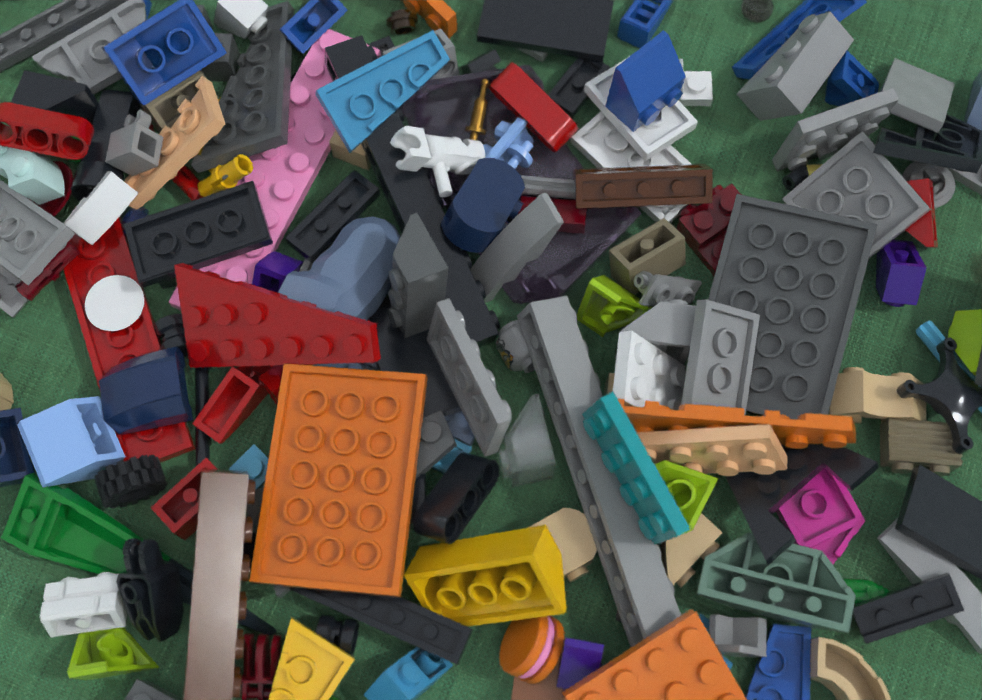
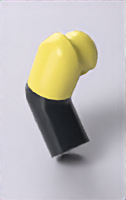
M823 164L801 165L783 177L784 187L792 191Z

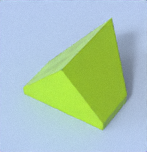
M606 275L592 278L589 282L577 312V320L601 337H604L610 331L629 325L650 310L652 306L640 305V298Z
M667 460L654 464L690 527V530L687 532L692 531L718 478Z
M121 627L78 633L67 674L71 679L93 680L160 667L126 628Z

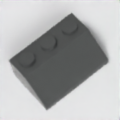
M418 213L410 215L394 250L392 270L389 271L391 290H388L391 308L387 309V313L394 328L399 327L404 338L430 328L436 302L445 300L448 266Z

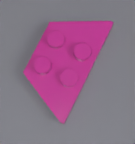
M826 468L776 510L783 526L794 535L795 541L793 544L823 551L832 564L841 557L852 537L857 534L865 522L847 487Z

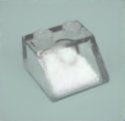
M539 394L531 395L504 437V449L499 450V463L503 479L510 478L512 488L553 479L556 463Z

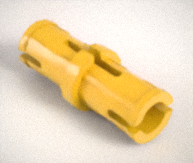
M239 154L227 164H219L212 170L211 175L198 183L199 193L206 197L235 187L240 179L253 171L251 160L246 155ZM228 175L226 179H222L223 176Z

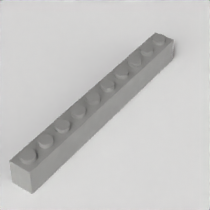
M567 296L530 302L517 315L625 633L630 647H633L681 616L674 597V587L666 575L661 561L662 555L657 544L654 545L651 539L649 540L643 535L638 525L640 518L633 505L629 506L624 501L620 493L619 487L621 484L617 476L606 468L601 457L602 449L597 440L591 439L584 428L583 420L585 419L582 414L603 395L600 389V379L594 372L588 356L587 343L582 339L577 325L575 310L571 307Z

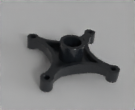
M946 338L936 346L940 357V367L936 378L927 384H916L912 380H907L897 387V394L904 399L913 397L930 404L935 412L942 415L952 433L953 450L958 454H962L973 447V440L968 436L967 429L974 411L982 407V388L975 384L958 365L954 355V350L957 348L955 340Z

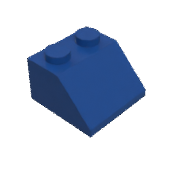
M663 30L615 68L605 107L632 132L643 124L645 126L650 125L657 118L661 109L666 105L672 107L683 94L681 88L686 76L669 34Z

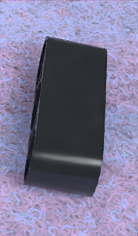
M466 452L460 453L418 508L413 523L416 534L447 544L454 543L494 488L499 477V464L497 461Z

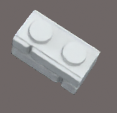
M102 572L97 577L83 579L66 577L60 582L47 583L45 585L40 619L49 636L56 637L126 627L127 610L116 582L119 574Z

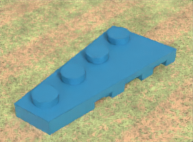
M434 30L317 89L315 95L347 150L351 153L447 65L450 58Z

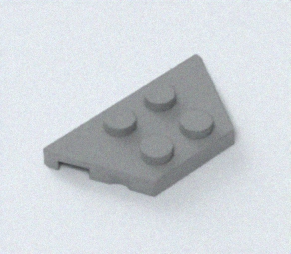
M128 0L35 54L32 58L40 68L62 79L86 84L94 95L122 78L101 47L145 21V3L143 0Z

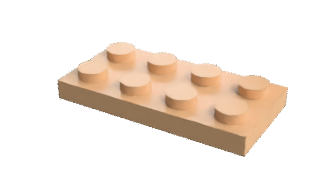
M770 424L636 432L654 464L667 460L705 474L718 473L722 476H735L738 472H755L768 475L773 474L777 470H787V455Z

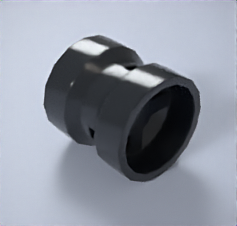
M182 314L168 315L156 321L154 324L156 335L163 342L160 347L161 350L177 346L184 354V357L188 356Z
M322 614L318 621L316 633L353 656L357 644L359 620L346 619L344 621H337L334 616Z

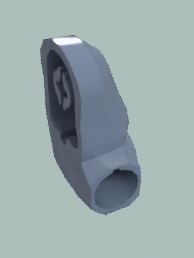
M373 216L355 219L343 227L331 247L320 254L314 261L311 270L288 273L278 293L287 295V298L316 304V307L331 312L339 311L368 320L383 303L388 290L391 288L389 271L392 270L393 253L401 236L396 227L385 219Z

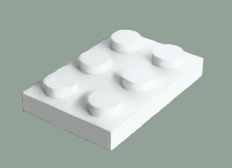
M621 61L585 83L584 92L643 160L646 161L693 131L698 121L678 100L672 107L666 105L661 109L657 118L650 125L645 126L643 124L632 132L605 107L615 68L623 62Z
M619 332L613 392L616 397L625 399L624 406L644 407L645 401H658L659 405L667 406L671 410H678L682 403L683 386L686 377L685 365L635 332Z

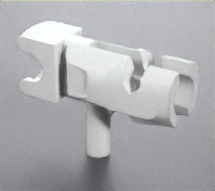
M412 126L402 127L394 134L390 141L393 147L400 148L406 153L403 160L396 162L398 169L415 172L421 167L433 169L440 197H448L453 193L448 172H454L456 175H468L478 160L485 158L486 155L481 141L464 139L462 142L459 137L451 138L425 134L424 128Z

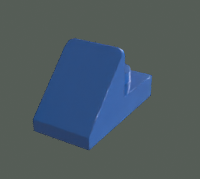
M846 51L828 77L825 102L831 105L842 106L878 93L879 81Z

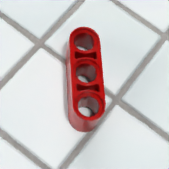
M513 62L488 85L491 92L517 118L526 120V127L554 153L579 130L573 119Z
M10 102L0 103V146L71 160H78L87 155L94 136V127L88 120L78 116ZM71 136L77 137V138H79L80 140H76V139L72 138Z

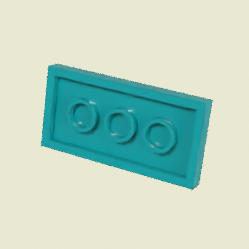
M611 392L598 399L582 414L585 419L583 420V425L589 437L593 440L596 439L602 449L601 457L604 465L611 473L614 472L621 484L619 489L624 501L629 506L633 505L640 518L638 525L643 535L647 539H651L654 545L678 537L690 530L688 523L615 393Z

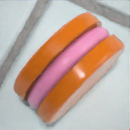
M552 616L512 621L503 636L500 646L499 662L502 670L509 675L521 678L522 681L528 684H536L544 680L554 669L563 649L564 628L562 623Z

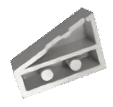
M831 11L816 16L812 14L800 23L793 35L736 95L760 121L802 114L854 39Z

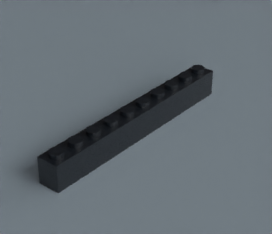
M362 35L325 48V65L332 81L377 59L373 47L366 45ZM400 107L368 136L361 145L401 234L411 214L418 213L448 266L445 299L450 298L455 310H459L462 313L467 334L470 339L476 341L478 347H482L495 341L499 334L498 329H500L499 320L493 310L489 311L484 302L486 293L480 280H474L470 271L472 263L467 251L461 250L454 245L443 232L441 221L445 216L442 210L445 208L444 201L439 196L438 190L433 191L429 182L431 179L429 168L421 167L415 172L400 170L396 167V162L403 160L406 156L402 149L395 148L390 143L394 134L404 127L402 123L404 122V115Z

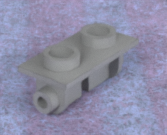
M642 271L634 277L635 287L643 294L639 304L653 307L661 301L667 302L671 299L684 300L690 305L702 284L699 280L685 279L681 276L652 275L648 271Z

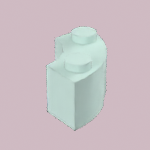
M0 146V175L8 179L9 188L39 205L64 196L65 187L61 169L49 157L40 153Z

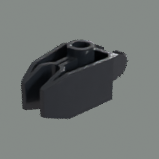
M131 538L125 541L122 549L126 571L119 573L116 582L131 624L146 640L149 641L156 637L159 642H162L177 634L182 622L184 607L179 569L172 561L163 560L162 552L159 550L160 546L156 540L147 539L141 542V539Z

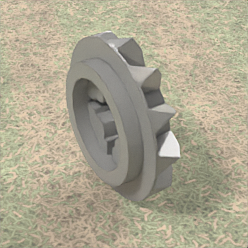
M915 161L905 169L902 175L906 181L929 178L933 181V185L937 184L933 187L935 210L947 204L954 194L955 180L950 170L946 167Z

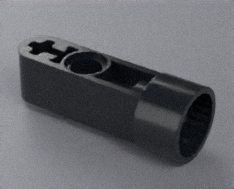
M104 89L100 95L92 122L94 136L87 155L77 165L70 189L72 190V196L78 201L90 195L107 171L113 172L124 181V172L106 163L105 160L111 132L124 127L127 115L130 114L136 118L138 110H141L140 104L132 92Z

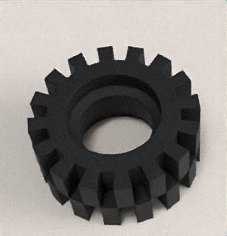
M142 455L139 458L135 456L130 457L125 462L124 460L118 461L117 465L107 466L106 470H100L98 475L94 477L102 505L105 508H116L119 505L121 508L126 507L130 503L132 505L137 504L140 500L145 501L150 499V496L158 495L159 491H163L166 488L165 486H167L159 458L155 457V455L149 457Z

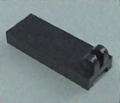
M944 573L854 604L853 616L865 644L965 610L950 574Z

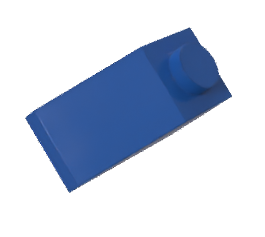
M310 0L280 31L303 54L348 10L339 0Z

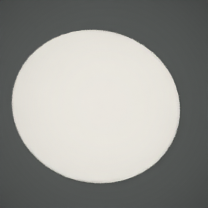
M112 275L99 280L89 290L85 300V312L88 319L94 326L105 331H119L129 327L139 318L144 307V294L141 287L136 281L123 275Z

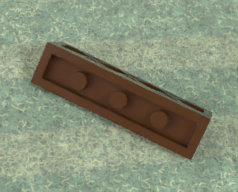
M706 164L573 169L576 209L712 203L713 169Z

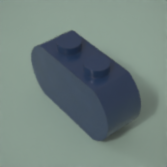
M495 158L479 159L441 221L446 237L454 245L465 251L474 253L484 252L509 224L506 220L508 218L513 220L524 204L518 200L525 189V184L520 174L504 161Z

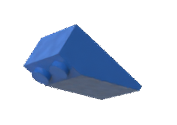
M193 0L176 1L101 47L142 106L227 53Z

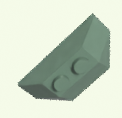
M749 532L704 558L697 595L730 608L803 627L849 633L856 597L855 593L847 586L823 551L792 544L772 563L767 565L753 533Z

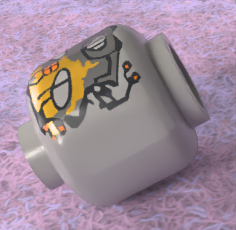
M515 320L503 326L498 334L496 349L506 366L512 371L524 370L525 373L534 371L535 368L519 321Z

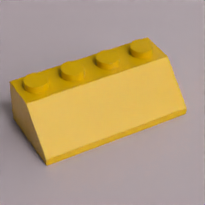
M546 525L459 539L452 544L442 542L420 546L404 573L405 579L422 607L467 627L565 614L567 609L562 554Z

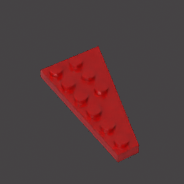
M185 263L174 265L190 368L374 363L381 360L377 324L339 311L331 312L316 307V304L287 298V295L243 281L235 282L220 277V274L214 272H203L193 269V266Z

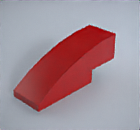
M275 365L231 367L192 424L216 442L222 444L267 396L268 393L258 377Z

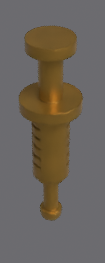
M482 79L480 96L474 102L470 126H465V131L471 133V140H478L479 135L486 134V130L482 128L488 103L485 99L487 85H489L488 79Z

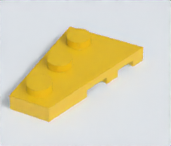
M291 617L269 700H329L355 659L341 648Z

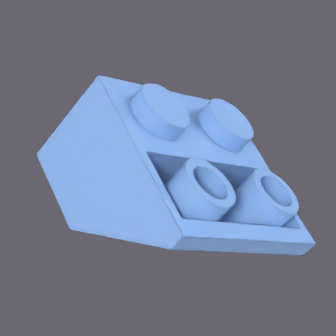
M100 396L68 399L25 418L17 424L42 487L95 479V475H98L100 470H106V467L109 465H117L118 461L126 457L114 429L103 419Z

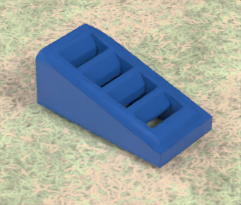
M634 0L620 20L617 37L638 48L643 47L651 40L673 0H652L659 3L660 6L647 0Z

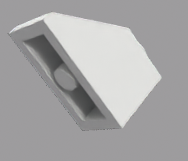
M218 0L214 24L221 29L246 39L251 32L257 34L266 25L268 19L265 17L269 6L263 0Z

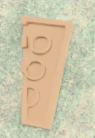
M203 76L195 84L199 91L191 101L184 99L177 110L181 115L173 126L169 128L165 125L159 133L163 137L158 167L135 176L128 175L124 182L138 192L137 196L129 204L130 207L139 211L148 201L152 200L157 192L169 180H172L190 159L197 156L200 149L212 137L218 135L225 125L213 83Z

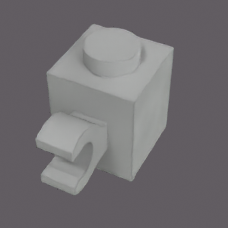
M138 110L136 118L130 114L126 116L124 127L111 132L106 163L131 176L158 167L163 137L149 129L151 115Z

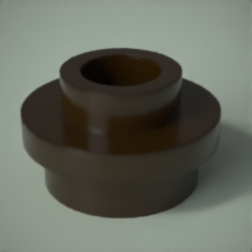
M408 9L395 10L391 13V17L386 19V25L391 29L393 35L409 34L416 30L417 15L410 13Z

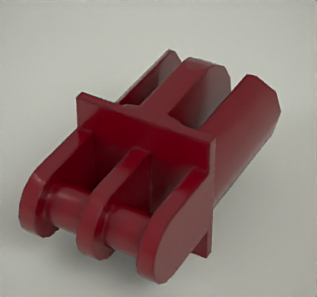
M244 634V674L241 677L242 700H249V698L258 700L269 699L272 688H267V684H273L281 656V634L273 636L271 664L269 635L259 634L255 649L254 634ZM251 683L258 684V687H251Z

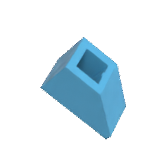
M415 647L387 668L364 693V696L368 700H417L453 664L426 650Z

